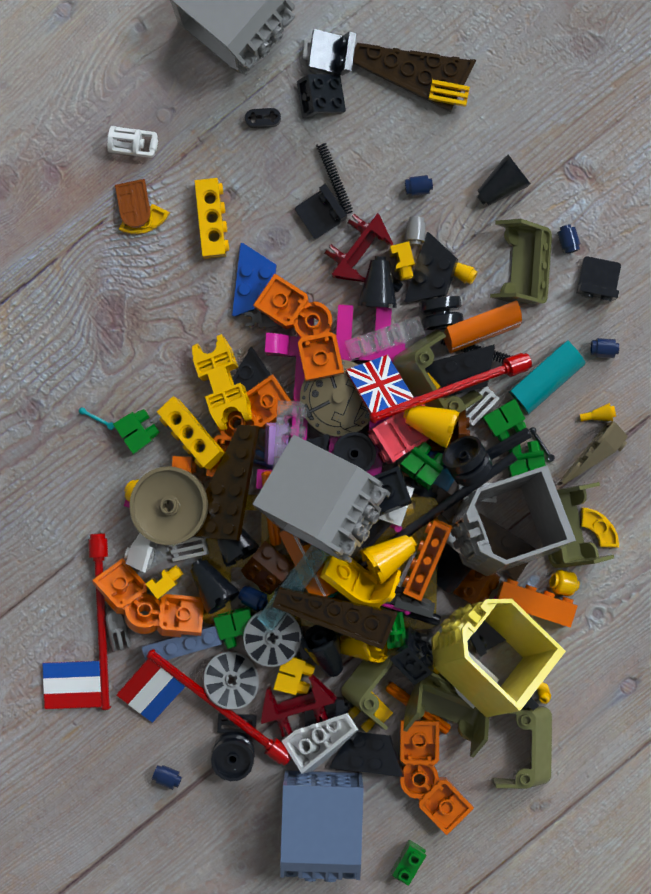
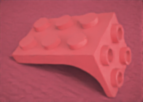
M405 411L393 415L368 431V437L378 447L380 451L378 455L383 463H394L397 459L413 450L414 447L429 440L428 437L405 423L406 419L403 418Z

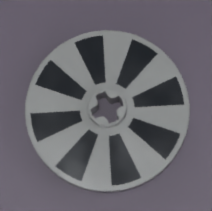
M268 608L257 612L249 619L243 632V644L248 655L256 663L267 667H276L289 662L296 655L301 644V630L297 621L289 613L276 608ZM270 633L277 635L274 642L267 640V637H270Z
M224 652L212 658L206 665L203 673V687L207 697L216 706L226 710H237L248 705L257 694L259 686L258 673L253 663L244 655L236 652ZM233 677L235 680L233 684H228L229 678Z

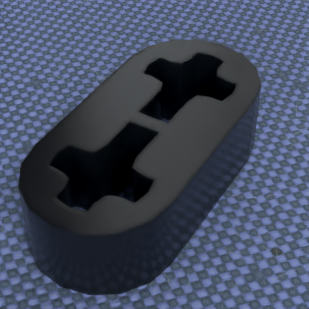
M275 108L251 109L245 114V121L250 128L276 127L281 122V114ZM271 113H274L276 117L278 116V118H275V122H271L269 118L264 119V117H270ZM252 114H255L256 118H262L256 119V123L248 120V118L252 117Z

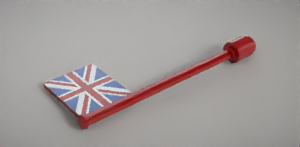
M519 353L504 359L502 366L416 398L411 394L388 355L346 369V373L370 412V421L376 424L379 420L497 376L506 374L509 377H513L526 372L532 367V361L527 353Z

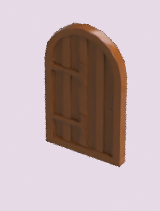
M145 179L115 185L119 214L123 223L131 228L144 226L151 217V207Z

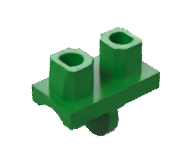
M401 611L397 613L387 639L388 649L405 645L406 631L404 616Z

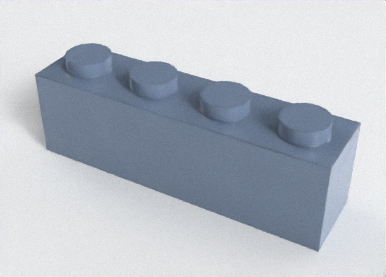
M214 624L202 628L201 636L182 634L181 637H169L143 645L142 651L145 661L147 660L148 652L152 649H155V652L165 660L221 645L223 640H220L216 625Z

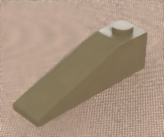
M614 421L606 423L561 478L559 483L566 484L617 450L621 451L627 444L625 440L628 436Z

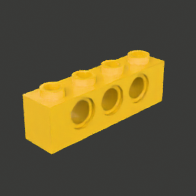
M218 178L195 180L202 256L204 259L227 257L226 251H229V241L225 240L224 233L228 232L227 222L223 221L222 214L226 213L225 203L221 202L220 195L224 194L223 184L219 183ZM210 195L216 197L215 202L212 204L206 203V198ZM211 214L218 216L217 221L214 223L207 221ZM213 233L220 235L216 242L209 240L210 235Z
M173 396L157 411L161 416L159 418L161 423L172 429V436L176 440L183 442V449L188 454L192 453L196 458L194 461L200 468L204 467L211 470L222 459L225 453L180 399ZM181 416V422L176 425V419ZM193 430L192 437L188 439V432ZM204 444V450L199 452V447Z

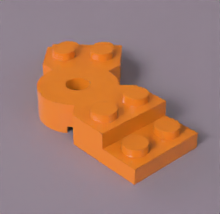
M274 274L253 306L283 328L295 329L296 334L301 338L298 342V349L305 381L344 374L337 338L331 332L332 315L329 309L320 302L309 303L305 292ZM311 318L318 320V324L315 326H311L307 322Z
M273 374L247 392L251 404V420L245 421L241 412L232 411L227 418V429L221 431L218 427L221 434L213 439L224 452L237 429L234 428L236 420L241 419V425H254L260 429H265L266 423L277 422L281 419L280 416L295 407ZM221 460L211 470L207 469V477L213 478Z
M123 558L92 580L94 586L103 594L105 601L116 614L125 615V622L132 631L139 634H149L157 630L161 636L181 637L182 634L201 636L204 606L200 597L165 594L159 600L155 596L147 594L146 583L131 566L126 564ZM147 611L149 614L142 615L140 612Z
M400 720V760L404 763L401 768L404 772V777H400L401 787L409 797L419 799V808L448 835L474 809V806L446 777L438 776L434 765L439 761V720H415L407 732L403 731L404 720ZM417 774H422L425 777L420 783L414 781V777Z

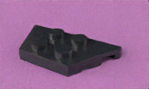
M429 232L426 234L425 242L423 243L404 300L407 304L419 300H429L433 297L447 296L458 263V259Z
M495 344L435 360L425 369L442 388L491 370ZM489 380L449 394V396L487 387Z
M356 732L343 744L330 768L404 777V772L401 770L399 758L394 750V744L390 735Z

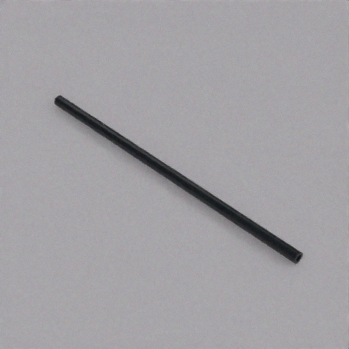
M511 452L494 464L490 473L483 480L470 486H463L389 540L403 535L410 537L518 459ZM363 559L357 561L364 568L368 566L367 562H364Z

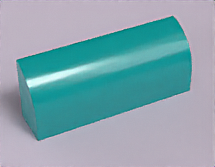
M567 340L514 386L509 393L529 415L579 371L586 362L578 350Z

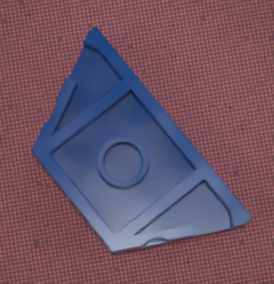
M240 243L233 317L256 310L253 305L273 275L276 274L277 268L275 263L244 243Z

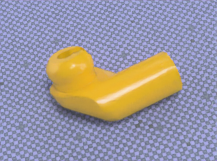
M542 682L537 688L539 701L542 704H547L551 699L549 686Z

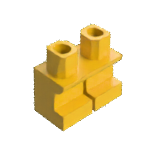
M409 241L390 246L388 250L390 258L396 256L397 259L394 272L399 273L401 281L411 279L413 277L412 268L415 263Z
M175 565L169 571L167 568L162 571L163 578L158 582L153 578L146 585L154 596L159 599L178 584L176 580L184 573Z
M294 656L289 662L280 665L274 690L294 695L296 693L307 694L310 683L300 681L302 674L308 676L313 674L315 666L307 663L306 659L302 660V658Z

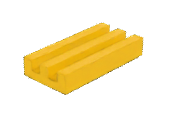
M432 79L428 100L466 107L470 87ZM435 86L443 87V88H448V89H453V90L464 91L465 93H460V92H455V91H450V90L435 88ZM434 92H435V93H440V94H445V95H450V96H455V97H461V98H464V99H463V101H462V100H457V99H452V98H446V97L436 96V95H433V94H434Z

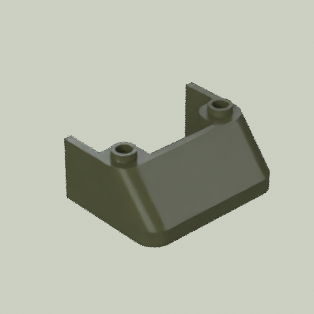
M524 219L496 220L495 225L506 228L504 238L509 245L513 246L511 282L504 283L500 293L490 294V298L506 302L517 300L518 303L544 304L548 299L552 243L550 229Z
M438 329L393 358L392 363L413 397H419L437 390L425 368L431 365L434 360V354L430 347L446 337ZM472 390L460 398L452 395L443 400L441 397L425 403V406L462 412L483 397L477 391Z
M599 482L557 489L576 541L548 555L549 562L553 567L589 565L614 559V555L599 556L594 543H584L577 505L583 504L586 501V489L600 486Z
M401 647L388 650L387 655L389 656L384 662L373 663L362 660L341 688L343 698L383 730H387L388 726L373 715L379 707V701L371 691L393 665V662L389 659L390 654Z
M433 673L414 686L405 709L403 731L407 732L415 720L421 719L424 716L425 711L458 724V732L461 737L471 741L470 757L474 758L488 741L489 717H485L476 707L473 709L466 703L445 677Z
M538 706L534 711L530 707L527 709L523 707L518 712L507 713L516 714V722L520 728L532 730L531 768L520 769L516 773L515 779L493 778L494 786L496 788L527 789L548 783L551 779L552 764L551 711L545 706Z

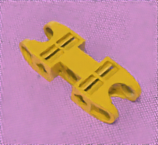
M223 334L217 335L216 348L211 353H203L198 343L193 345V362L198 377L202 381L209 380L213 390V394L205 396L210 414L221 431L227 429V418L232 411L241 412L245 421L251 420V404L246 388L241 383L234 385L230 373L231 370L239 367L234 352Z

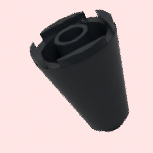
M507 155L477 190L479 193L477 198L483 205L487 203L489 206L527 188L531 183L512 158Z
M375 256V260H370L358 306L366 303L367 307L389 308V304H393L392 308H397L390 261H386V257Z
M243 528L240 541L217 539L226 567L237 564L236 561L245 560L259 548L258 543Z
M199 559L191 565L190 572L205 611L208 614H213L224 608L229 600L232 602L240 594L238 589L207 560L202 561Z
M318 624L314 625L305 632L306 636L304 638L301 637V645L326 676L336 677L343 670L339 634Z

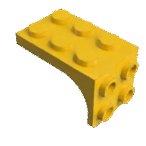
M328 555L320 577L353 603L380 608L381 605L391 602L395 597V589L400 582L401 571L397 569L384 583L380 584L375 580L370 571L366 570L355 560L352 559V562L348 563Z

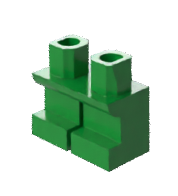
M515 399L482 417L493 437H497L500 442L510 437L507 430L511 427L514 428L516 433L527 428L523 421L525 417Z
M145 409L136 413L131 412L113 423L134 455L154 442L153 439L160 433L155 424L147 429L143 426L142 423L150 418Z
M538 441L527 442L528 453L522 454L520 444L509 450V454L513 452L518 459L508 467L509 478L546 466L544 450H540Z
M423 442L418 448L414 447L408 457L400 464V469L412 479L416 476L415 481L429 491L441 474L444 463L442 462L441 453H437L434 459L430 458L428 453L432 448L426 442Z
M244 607L234 611L219 613L213 618L219 638L224 640L227 649L238 645L236 636L242 635L243 637L244 628L253 614L252 608Z
M408 840L400 854L401 857H398L391 869L392 876L409 886L427 856L425 854L426 849Z

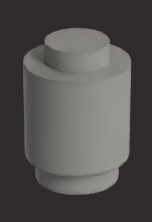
M409 217L406 225V241H409L410 245L419 246L421 242H425L426 223L424 218Z

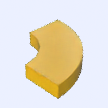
M152 204L150 206L151 217L144 226L131 228L122 221L119 231L128 234L148 233L161 226L170 215V212Z
M581 507V527L588 528L595 534L599 547L619 548L618 535L611 522L598 511Z

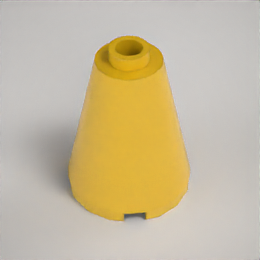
M417 406L406 410L403 418L406 419V424L440 446L447 448L460 412L451 409Z
M403 535L364 548L360 551L363 561L367 562V568L378 583L382 584L416 552L415 547L417 544L412 536Z
M342 635L339 638L342 654L373 663L384 662L389 656L387 655L388 650H391L387 648V642L382 650L346 635Z

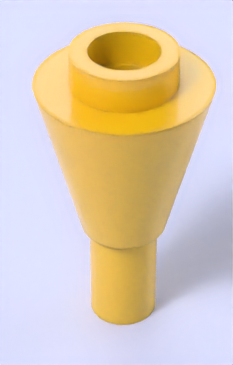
M610 403L592 412L580 414L581 422L592 419L613 421V417H616L615 407L610 406Z

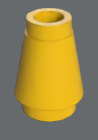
M457 263L454 276L464 284L468 283L471 285L478 271L474 270L475 267Z

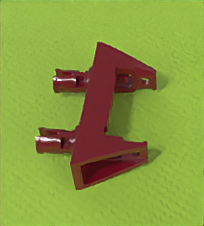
M355 213L352 215V218L356 222L348 220L347 224L359 231L361 235L348 253H342L332 244H330L329 248L334 253L328 250L325 251V255L338 263L337 268L332 273L333 278L364 282L365 278L356 269L354 270L353 266L355 267L373 243L374 238L377 237L389 246H393V242L379 213L368 224L356 216Z
M310 674L308 677L313 693L283 700L280 703H277L271 686L266 689L261 724L277 721L281 736L284 737L286 731L290 735L293 730L291 729L288 716L313 710L317 723L322 722V720H328L324 706L334 703L337 697L313 674Z

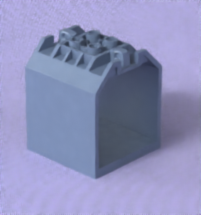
M285 770L282 797L280 878L298 876V878H304L305 881L309 882L316 881V879H324L325 882H336V879L342 880V878L360 880L364 790L362 773L311 771L301 774L300 771Z

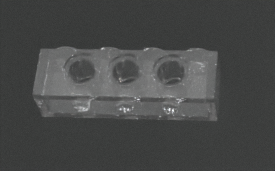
M417 316L345 341V347L350 361H355L425 336V331L420 317Z
M278 400L273 469L287 446L286 440L288 437L294 434L300 438H305L306 427L303 426V419L307 417V407H304L305 404L300 401ZM295 417L296 424L292 427H289V418Z

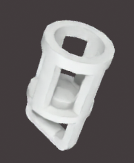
M116 126L110 127L107 143L109 153L147 158L155 156L158 145V135L156 132ZM142 136L152 137L149 147L150 152L141 151L145 143ZM117 139L132 141V143L117 141Z

